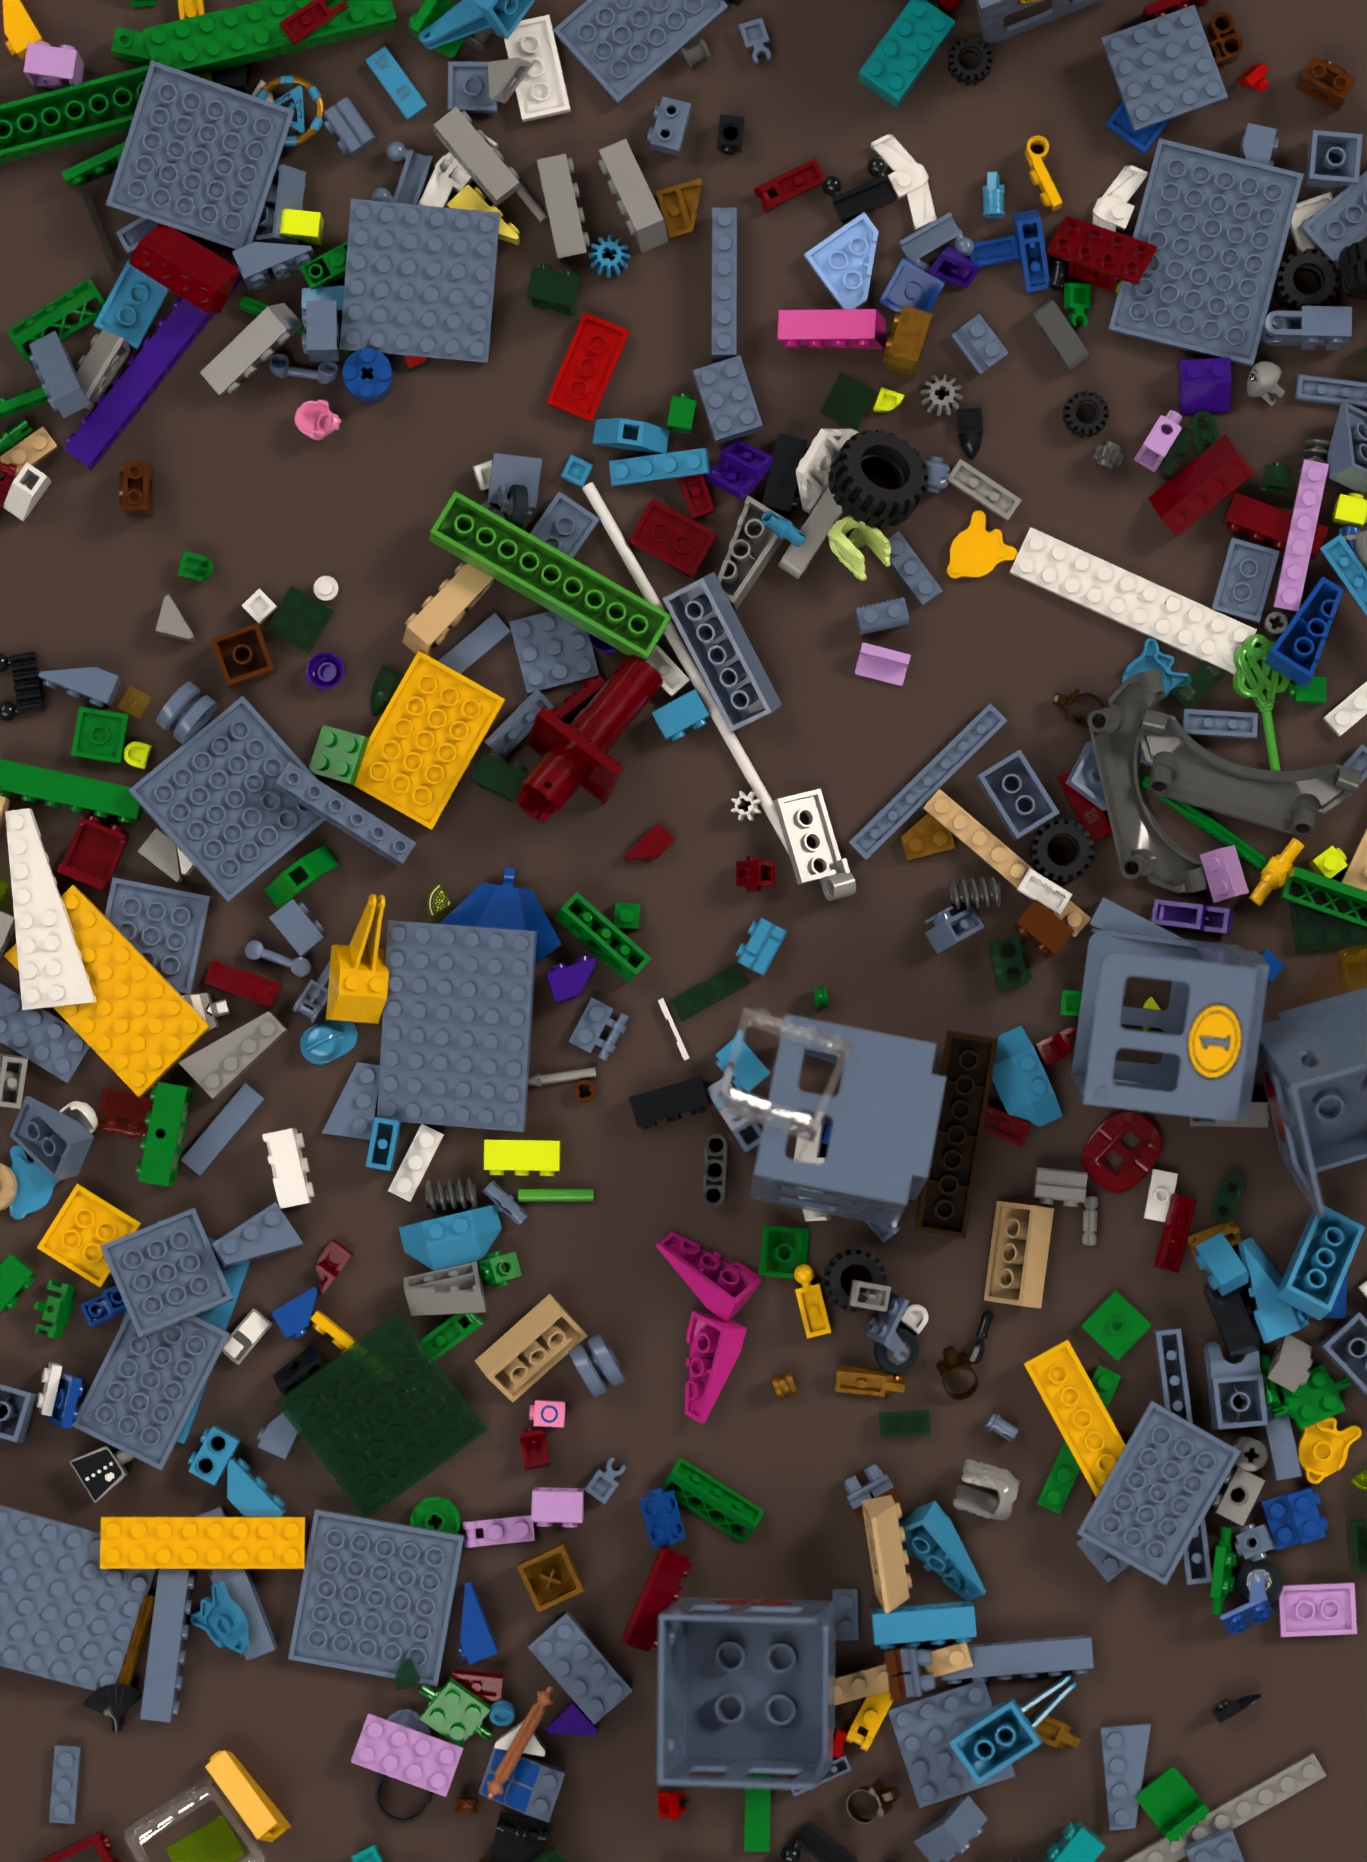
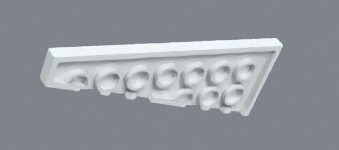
M29 808L5 811L22 1010L96 1003V996L93 994L89 982L90 978L82 961L81 951L78 950L64 901L60 897L56 878L53 876L50 868V860L47 853H45L34 813Z

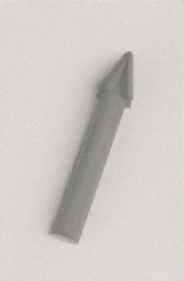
M520 182L516 193L539 222H543L548 216Z
M593 1067L540 1075L539 1073L528 1079V1085L542 1087L541 1085L594 1078L596 1077V1070Z

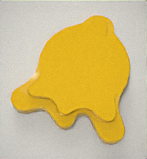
M980 510L972 514L969 527L959 533L951 544L950 563L947 567V574L952 579L984 577L999 563L1013 561L1017 557V550L1012 546L1004 544L1002 532L999 529H994L991 532L986 531V515Z
M1331 1417L1303 1429L1297 1444V1454L1299 1462L1305 1471L1306 1480L1309 1483L1319 1484L1325 1477L1339 1471L1344 1466L1350 1445L1362 1436L1360 1427L1351 1425L1338 1431L1336 1428L1337 1420Z

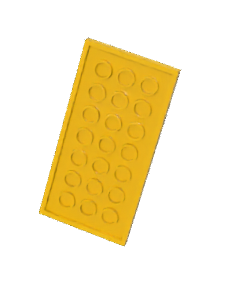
M72 885L61 896V899L64 901L74 931L73 935L78 950L81 951L82 961L86 973L89 975V982L97 1002L53 1008L138 1097H142L211 1026L76 885ZM16 943L4 957L19 971Z

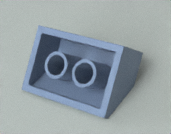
M284 164L277 165L253 242L298 245V239L280 234L282 209L303 211V196L306 186L305 171Z

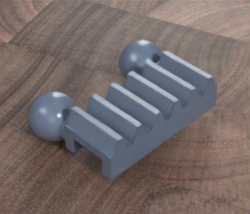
M392 142L387 147L388 157L393 161L406 159L395 195L391 196L390 192L385 188H378L372 193V201L418 205L424 193L430 169L433 166V156L415 153L414 150H407L401 142Z
M951 212L898 243L907 259L926 271H929L931 267L920 259L932 254L935 250L942 248L953 240L956 242L954 248L963 256H970L974 251L973 241L963 236V232L957 227Z

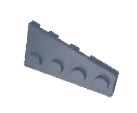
M1151 1723L1100 1727L1109 1830L1134 1829L1136 1826L1139 1807L1136 1794L1141 1791Z

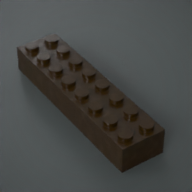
M947 1030L940 1076H945L946 1082L929 1174L920 1194L915 1224L916 1231L966 1239L998 1043L996 1037Z

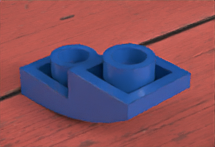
M116 1285L102 1291V1295L80 1304L90 1329L126 1311Z

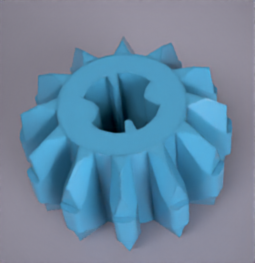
M608 235V242H605L602 237L598 238L599 245L592 244L591 249L594 252L588 255L589 259L594 260L590 264L591 268H598L597 274L599 276L604 271H607V278H611V272L613 271L617 276H620L621 271L619 267L627 270L628 264L625 261L631 259V255L626 253L629 250L628 245L621 246V238L613 242L612 235ZM605 254L614 255V260L610 261L609 258L605 257Z

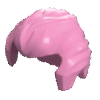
M320 399L318 401L304 402L297 408L294 419L298 429L314 440H323L335 430H339V425L342 422L337 414L330 411L328 401Z

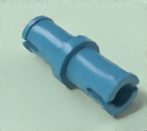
M771 510L763 514L761 518L763 521L761 523L773 530L777 537L785 538L796 547L803 545L806 540V534L794 527L790 520L782 519Z

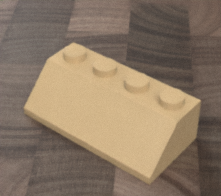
M1003 1201L996 1202L984 1301L1041 1308L1054 1208Z
M549 1294L481 1354L475 1362L486 1377L513 1403L569 1353V1350L576 1347L588 1335L556 1299Z
M891 1495L861 1501L875 1595L885 1613L891 1612L910 1598L908 1589L912 1588L910 1574H906L905 1565H909L906 1550L902 1549L901 1543L905 1541L903 1527H899L898 1518H902L899 1503H895Z

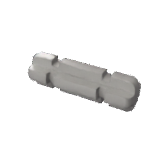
M1086 1196L1084 1203L1086 1209L1083 1210V1231H1085V1234H1083L1082 1243L1084 1245H1096L1097 1235H1095V1231H1097L1098 1214L1096 1207H1098V1198Z

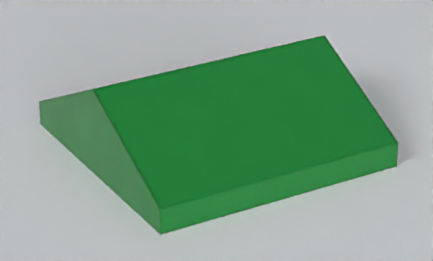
M763 1225L758 1275L795 1279L794 1271L796 1267L807 1263L810 1229Z

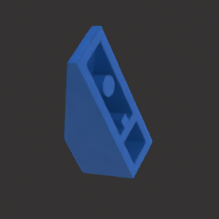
M1036 209L1012 214L1013 228L1026 292L1049 289L1050 277L1041 216Z
M471 1580L465 1583L460 1635L461 1645L458 1646L462 1659H467L469 1665L495 1655L499 1651Z

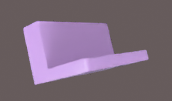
M863 642L855 674L902 686L911 655Z

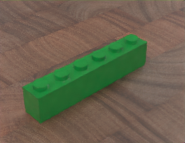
M0 759V796L11 798L12 794L20 795V800L35 803L36 799L46 801L45 806L60 808V804L70 806L69 811L84 814V810L94 811L93 816L108 819L109 815L117 816L119 822L133 824V820L140 821L143 808L129 794L128 790L131 787Z

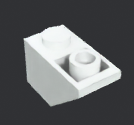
M26 462L12 482L3 508L24 522L52 481L44 473Z

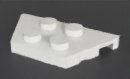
M820 429L817 436L812 440L810 448L800 460L795 471L802 509L805 512L811 514L830 484L828 473L831 470L830 467L844 443L851 436L859 433L858 431L853 429Z

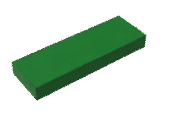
M750 1773L746 1778L771 1779V1774ZM745 1787L744 1851L770 1852L771 1788Z

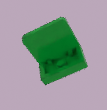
M422 0L421 3L423 5L419 12L415 11L412 14L408 23L410 24L411 36L419 40V34L422 30L437 21L456 4L450 0ZM467 36L434 49L453 59L463 46Z
M1173 1766L1165 1770L1136 1794L1138 1803L1170 1843L1174 1840L1182 1839L1190 1827L1203 1822L1207 1817L1206 1814L1210 1812L1179 1771Z

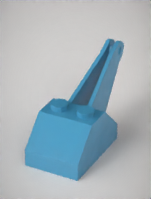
M462 0L437 21L422 30L419 34V40L426 49H434L492 27L496 35L508 39L535 0Z
M1070 1674L1063 1676L1049 1688L1020 1706L1014 1698L990 1707L972 1719L950 1738V1745L978 1785L1042 1743L1041 1737L1034 1728L1077 1684L1075 1681L1067 1684L1031 1717L1027 1718L1023 1712L1062 1687L1072 1678Z

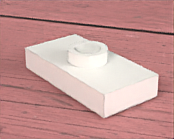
M1031 868L1028 869L1016 889L1033 901L1035 899L1058 916L1061 915L1073 895Z
M1152 1169L1143 1218L1165 1222L1171 1196L1175 1193L1177 1173Z

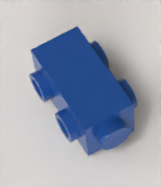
M663 1487L648 1491L649 1496L639 1499L651 1548L671 1545L686 1539L674 1490L664 1492Z

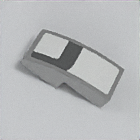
M253 1308L229 1336L222 1353L239 1366L273 1324Z

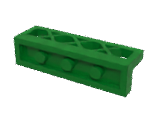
M87 278L6 331L25 361L29 362L31 360L29 355L33 353L32 351L26 353L22 347L23 343L29 339L38 340L44 337L45 329L50 326L58 327L57 335L60 340L65 339L96 319L105 301L91 279ZM95 297L101 304L94 311L85 310L87 302ZM71 312L79 314L78 320L75 323H65L66 316Z
M1299 867L1288 870L1280 896L1281 899L1367 928V921L1361 920L1357 912L1362 907L1367 908V891ZM1291 883L1300 884L1304 895L1300 897L1289 895ZM1316 891L1323 892L1327 903L1323 905L1315 904L1311 894ZM1339 899L1346 900L1350 911L1346 913L1338 912L1334 902Z
M679 1457L661 1486L664 1492L674 1490L678 1503L742 1544H745L765 1512L681 1457ZM672 1481L680 1486L682 1491L674 1490L668 1486L669 1483ZM691 1497H697L702 1500L703 1504H696L692 1501ZM713 1511L721 1512L724 1518H718L714 1515ZM734 1524H739L746 1528V1533L743 1534L737 1530Z

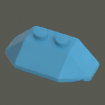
M1019 1026L999 1035L997 1038L998 1043L992 1081L1007 1114L1039 1127L1063 1117L1055 1092L1023 1027Z
M496 1204L399 1227L404 1252L433 1271L483 1259L502 1230Z

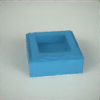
M570 455L560 478L583 488L593 469V465Z

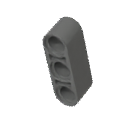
M1052 299L1030 313L1034 324L1068 372L1073 371L1090 359L1086 347Z
M713 1134L707 1138L704 1150L702 1196L704 1202L711 1207L721 1205L725 1198L727 1141L719 1134ZM713 1138H718L723 1142V1149L718 1153L712 1152L709 1149V1142ZM712 1163H717L722 1167V1174L718 1178H713L708 1174V1167ZM711 1188H716L721 1193V1198L716 1203H711L707 1200L706 1194Z

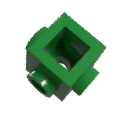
M500 1250L486 1254L487 1260L478 1262L480 1266L479 1274L485 1286L494 1284L495 1289L510 1285L509 1279L522 1276L516 1252L502 1255Z

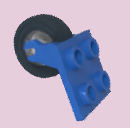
M1265 1560L1251 1561L1239 1571L1237 1589L1247 1604L1220 1616L1228 1635L1231 1633L1239 1634L1245 1631L1248 1625L1255 1622L1257 1624L1263 1623L1270 1618V1615L1274 1614L1270 1604L1279 1598L1283 1589V1579L1277 1567Z

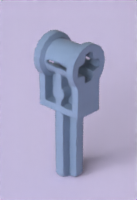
M330 961L316 982L312 979L310 980L292 1010L294 1012L299 1011L309 1017L312 1023L317 1021L327 1005Z

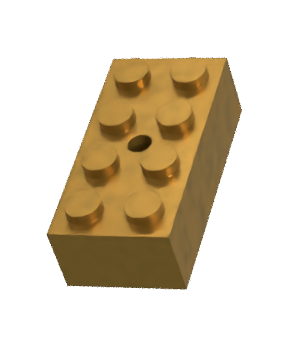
M905 305L902 312H896L891 335L888 337L882 363L886 364V372L914 379L933 314Z

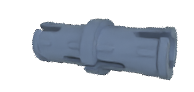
M494 1181L482 1191L498 1206L497 1209L508 1215L517 1226L529 1216L513 1200L514 1197L504 1192Z

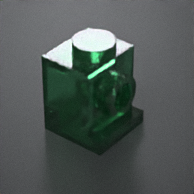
M1273 462L1272 465L1265 464L1261 490L1286 493L1290 488L1293 469L1287 468L1286 464Z

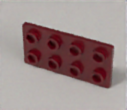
M1066 216L1049 245L1047 254L1069 262L1068 278L1114 293L1118 287V279L1135 285L1140 283L1157 251V246Z

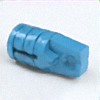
M987 172V186H983L982 192L984 218L997 219L1005 216L1004 185H1000L998 172Z

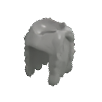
M971 1459L965 1460L964 1474L961 1480L978 1486L992 1488L998 1491V1493L994 1495L958 1484L956 1499L953 1500V1505L959 1510H966L978 1516H983L986 1519L1007 1520L1011 1516L1012 1504L1017 1499L1020 1481L1007 1469H999L997 1466Z

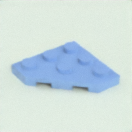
M865 212L804 254V258L841 309H857L866 303L868 298L879 231Z

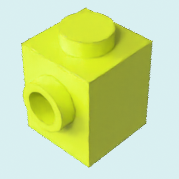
M1349 493V496L1340 494L1336 498L1331 522L1345 526L1355 525L1361 528L1364 523H1367V500L1363 499L1364 496L1356 493Z
M1334 846L1327 848L1309 862V865L1316 874L1330 879L1348 866L1345 862L1347 857L1340 848L1335 849Z

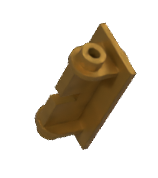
M1233 1220L1189 1236L1187 1241L1194 1257L1196 1256V1246L1221 1232L1231 1247L1238 1245L1242 1241L1238 1225Z

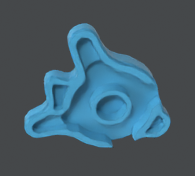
M1148 638L1144 642L1141 655L1126 667L1123 673L1122 684L1129 676L1159 668L1165 691L1164 698H1166L1171 690L1189 686L1191 684V677L1187 673L1172 672L1171 666L1175 662L1174 657L1161 653L1158 641L1155 638Z
M13 1146L10 1149L12 1159L11 1170L16 1176L18 1186L17 1194L9 1206L10 1215L14 1219L21 1220L28 1214L44 1208L50 1202L54 1189L60 1181L56 1182L35 1160L33 1162L29 1161L25 1150L20 1146Z
M217 1581L211 1586L212 1598L209 1596L202 1598L200 1611L191 1615V1623L205 1630L218 1647H228L230 1650L244 1653L250 1647L247 1618L240 1606L230 1598L225 1583Z

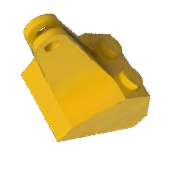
M370 894L349 946H331L326 1020L370 1024L379 1023L387 1000L389 980L388 967L385 966L384 949L379 948L381 923L385 908L384 895H379L376 898L375 894ZM368 935H369L368 945H367V947H365V944H366V941H367V938H368Z

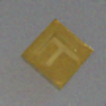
M129 686L117 707L141 719L152 697Z

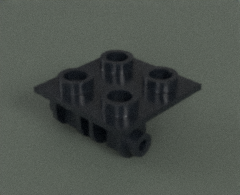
M500 1811L489 1862H541L550 1822Z

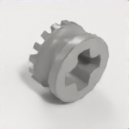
M1272 612L1264 620V629L1270 635H1279L1287 627V618L1280 612ZM1279 618V623L1282 627H1277L1275 630L1272 629V623L1269 620Z

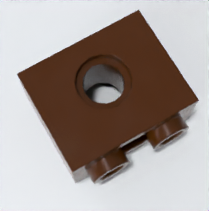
M1313 55L1295 88L1339 111L1357 79L1350 76L1339 65L1328 60H1321Z
M124 460L123 471L119 475V502L122 510L127 516L153 517L154 467L149 460Z

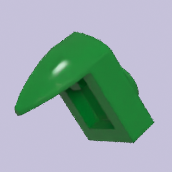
M182 551L177 575L203 582L211 578L215 572L211 558Z

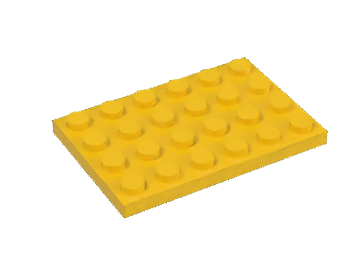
M418 650L369 738L354 786L433 830L506 699Z

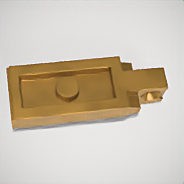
M837 1365L836 1392L885 1397V1394H891V1391L903 1393L905 1391L906 1376L889 1373L885 1370Z
M1029 1708L1023 1713L1029 1718L1036 1710ZM1048 1715L1034 1728L1041 1737L1042 1742L1056 1748L1060 1747L1063 1749L1065 1743L1078 1748L1081 1741L1080 1737L1069 1733L1071 1730L1070 1726Z

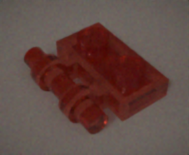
M103 1088L99 1112L108 1114V1120H98L96 1129L105 1131L106 1134L110 1135L118 1133L128 1135V1138L136 1139V1137L143 1138V1136H147L148 1129L140 1128L139 1120L146 1121L148 1111L152 1110L153 1101H150V1096L147 1095L138 1097L135 1093ZM117 1116L131 1118L130 1124L116 1123Z

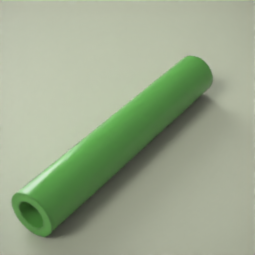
M518 1189V1202H594V1189Z

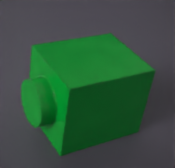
M678 394V397L672 396L667 430L691 434L697 400H692L693 397L686 394Z
M1312 677L1307 690L1294 681L1290 682L1288 695L1292 697V704L1323 705L1326 702L1327 677Z

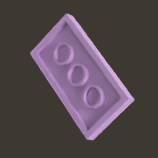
M368 1713L351 1763L446 1797L464 1747Z

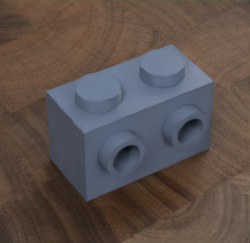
M664 96L662 97L661 104L656 103L653 118H657L655 127L650 126L647 141L650 142V150L679 157L691 114V103Z

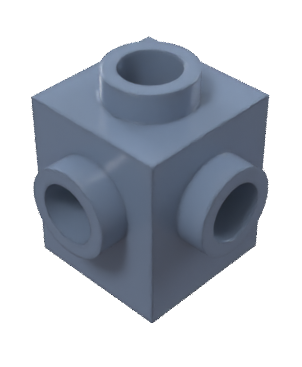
M1250 1524L1240 1528L1241 1533L1235 1535L1237 1541L1234 1542L1237 1553L1239 1556L1244 1555L1246 1560L1252 1559L1253 1562L1262 1560L1267 1557L1266 1552L1276 1549L1268 1528L1264 1524L1256 1528L1254 1524ZM1253 1538L1257 1541L1254 1548L1250 1545V1541Z

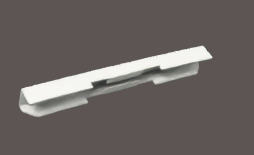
M661 998L658 1000V1003L666 1020L668 1019L684 1061L690 1059L666 1003Z

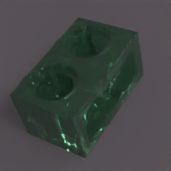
M1017 935L989 941L987 945L997 991L1027 986L1029 984L1028 980L1032 979L1029 964L1025 965L1023 955L1027 954L1024 940L1019 941V936ZM1004 944L1013 946L1014 955L1007 958L1002 955L1001 947ZM1014 968L1018 970L1020 978L1017 982H1011L1007 979L1006 973L1008 969Z

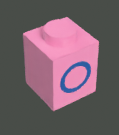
M536 1399L535 1405H530L529 1420H534V1426L564 1428L566 1401Z

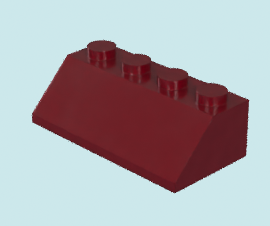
M160 223L139 241L128 263L204 312L220 314L241 272V269L179 230Z
M1225 434L1148 499L1175 537H1180L1254 476L1257 471Z
M661 1546L622 1635V1644L646 1652H650L651 1647H657L659 1643V1614L669 1608L672 1600L677 1601L682 1587L678 1586L682 1576L687 1578L692 1564L688 1562L690 1556L668 1546Z

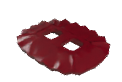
M1131 1109L1119 1110L1105 1119L1089 1137L1082 1149L1081 1163L1085 1172L1088 1173V1176L1094 1183L1105 1191L1119 1194L1131 1190L1151 1171L1162 1154L1164 1140L1160 1129L1140 1111ZM1128 1132H1131L1140 1140L1139 1145L1133 1151L1128 1150L1121 1143L1122 1138ZM1111 1151H1115L1124 1160L1117 1170H1113L1105 1163V1158Z

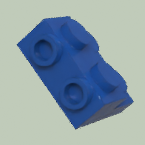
M1310 1487L1260 1501L1270 1536L1276 1548L1275 1550L1326 1537L1324 1531L1328 1530L1327 1521L1324 1515L1319 1516L1317 1509L1318 1506H1321L1320 1498L1317 1491L1312 1492Z

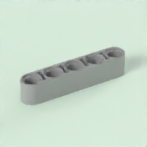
M829 486L800 529V531L806 534L805 542L800 547H796L791 543L778 564V567L798 580L825 541L827 532L843 513L842 506L837 505L833 497L835 494H831Z

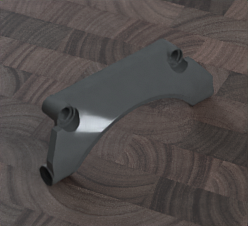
M1158 668L1129 676L1108 698L1109 707L1091 712L1088 716L1087 724L1122 875L1127 879H1135L1147 875L1148 882L1176 893H1192L1208 889L1203 864L1199 858L1176 844L1163 830L1150 809L1142 785L1140 764L1142 746L1138 736V727L1144 709L1156 710L1165 697L1161 673ZM1100 714L1106 719L1105 726H1102L1098 721ZM1132 861L1138 864L1139 870L1137 873L1131 868Z
M1148 708L1144 709L1138 727V736L1145 759L1153 763L1148 784L1149 792L1156 796L1166 797L1295 835L1298 838L1312 836L1315 818L1318 813L1328 812L1350 796L1352 792L1356 793L1362 779V771L1334 763L1295 771H1270L1242 766L1216 756L1203 748L1185 732L1174 716Z

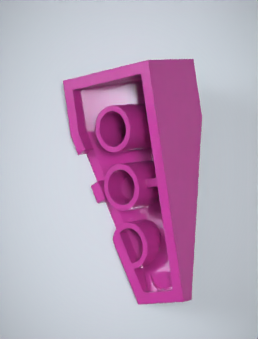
M672 1231L656 1245L658 1250L705 1307L725 1323L743 1308L763 1281L761 1277L738 1261H735L733 1264L721 1258L722 1254L716 1251L711 1254L700 1249L698 1243Z
M692 1311L686 1334V1343H690V1358H686V1367H689V1381L685 1384V1415L701 1424L706 1422L741 1353L747 1328L731 1319L725 1323L718 1316Z

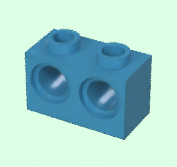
M216 1425L211 1430L207 1428L200 1439V1442L203 1443L199 1452L195 1450L188 1461V1464L191 1465L188 1472L214 1486L217 1485L228 1466V1461L233 1457L242 1439ZM215 1436H220L225 1440L223 1450H217L213 1446ZM207 1458L212 1461L213 1469L211 1472H205L201 1469L202 1459Z

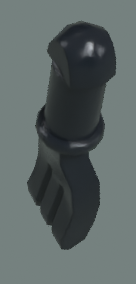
M990 1311L983 1312L979 1329L976 1333L975 1347L970 1357V1362L975 1364L980 1363L984 1354V1338H988L987 1334L993 1319Z

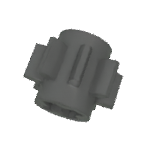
M1104 441L1103 446L1098 444L1093 454V458L1097 459L1095 465L1107 471H1113L1114 466L1120 468L1125 456L1120 453L1122 447L1110 441Z

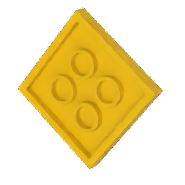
M76 1184L37 1248L101 1288L111 1272L100 1246L136 1232L142 1223L82 1185Z

